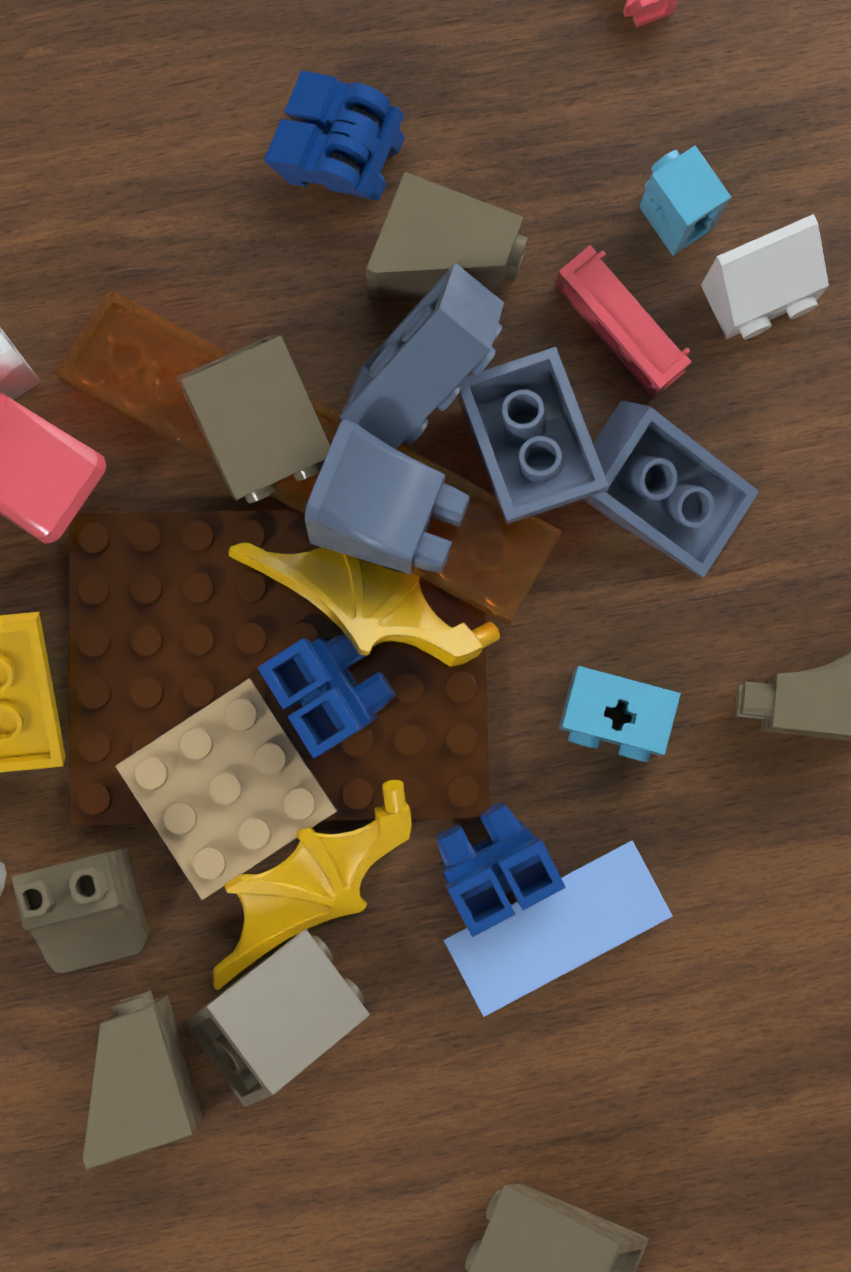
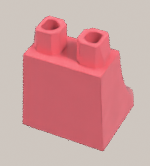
M0 392V515L44 544L55 542L63 535L103 476L106 469L105 458Z

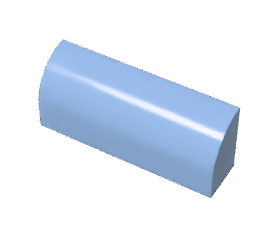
M633 840L562 877L566 888L533 906L522 910L518 902L511 904L516 915L472 937L468 928L444 940L483 1017L673 917Z

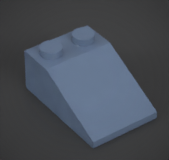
M556 347L484 370L477 376L473 374L466 376L459 383L462 387L458 394L464 417L507 524L609 490L608 482Z
M621 400L593 443L608 482L609 490L583 498L582 500L676 562L704 578L759 491L652 407Z

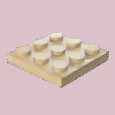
M250 678L115 766L201 900L224 887L225 883L237 875L245 873L295 840L298 829L313 828L337 812Z

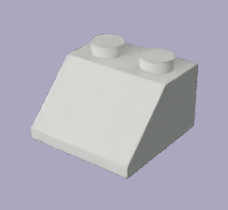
M814 214L716 257L701 287L726 339L740 333L744 340L752 338L771 328L770 320L788 313L790 319H795L819 306L817 300L827 289L829 283L819 225Z

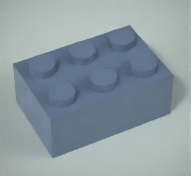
M454 263L359 368L340 418L358 424L394 449H397L403 442L408 445L413 444L428 424L426 417L436 407L444 411L457 397L462 387L459 383L466 375L471 372L477 376L492 360L496 352L492 344L502 330L499 319L504 302L458 264Z

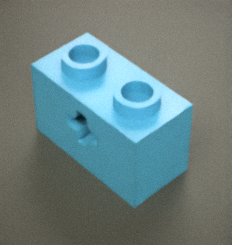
M696 145L681 155L677 150H673L651 167L653 173L644 185L646 190L639 205L640 210L672 256L714 230L731 199V195Z
M577 666L573 670L558 729L570 732L569 742L598 749L600 740L620 745L618 755L649 763L651 754L657 756L665 755L681 693ZM619 702L623 704L622 713L631 717L629 723L621 724L617 730L611 728L612 719L605 717L604 712L616 707Z

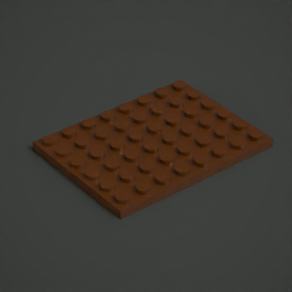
M483 506L468 507L460 527L433 518L428 533L451 541L450 555L442 573L415 567L420 574V588L428 605L442 621L452 628L465 622L472 631L485 624ZM306 510L76 514L69 524L70 826L152 824L115 766L249 678L337 810L336 813L323 821L375 820L374 808L384 805L382 785L389 780H400L403 782L405 801L409 805L411 819L480 818L479 814L489 809L486 647L482 649L476 658L464 664L450 667L429 653L406 643L388 641L375 645L368 656L348 669L358 685L381 672L388 680L396 696L376 713L379 719L313 759L288 718L289 715L303 706L299 703L293 708L283 710L257 667L303 638L313 643L321 638L333 639L344 634V632L323 611L303 596L228 555L230 547L240 543H250L267 552L280 554L304 553L320 548V546L310 544L304 519Z

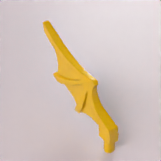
M240 543L231 546L229 549V557L282 583L318 607L340 627L356 651L363 656H368L371 649L381 642L394 641L415 646L452 667L476 658L483 648L500 639L498 628L490 621L472 631L465 622L452 628L442 621L425 600L419 584L420 574L415 567L412 574L394 571L382 565L323 547L296 554L267 552L250 543Z
M389 780L383 783L384 805L374 808L375 820L370 824L357 830L340 834L315 833L310 827L298 829L296 837L300 842L295 851L285 861L260 874H239L224 884L227 893H236L240 898L244 910V925L240 940L234 951L213 969V986L216 990L226 985L265 953L303 930L331 919L360 913L366 908L367 902L360 896L359 889L366 872L377 860L410 838L412 826L409 805L405 801L404 784L402 781Z

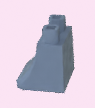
M344 419L337 429L311 492L304 519L310 544L408 574H412L414 567L442 573L450 555L452 542L429 534L428 531L433 518L460 527L469 506L470 496L445 484V474L401 453L367 432L358 424Z

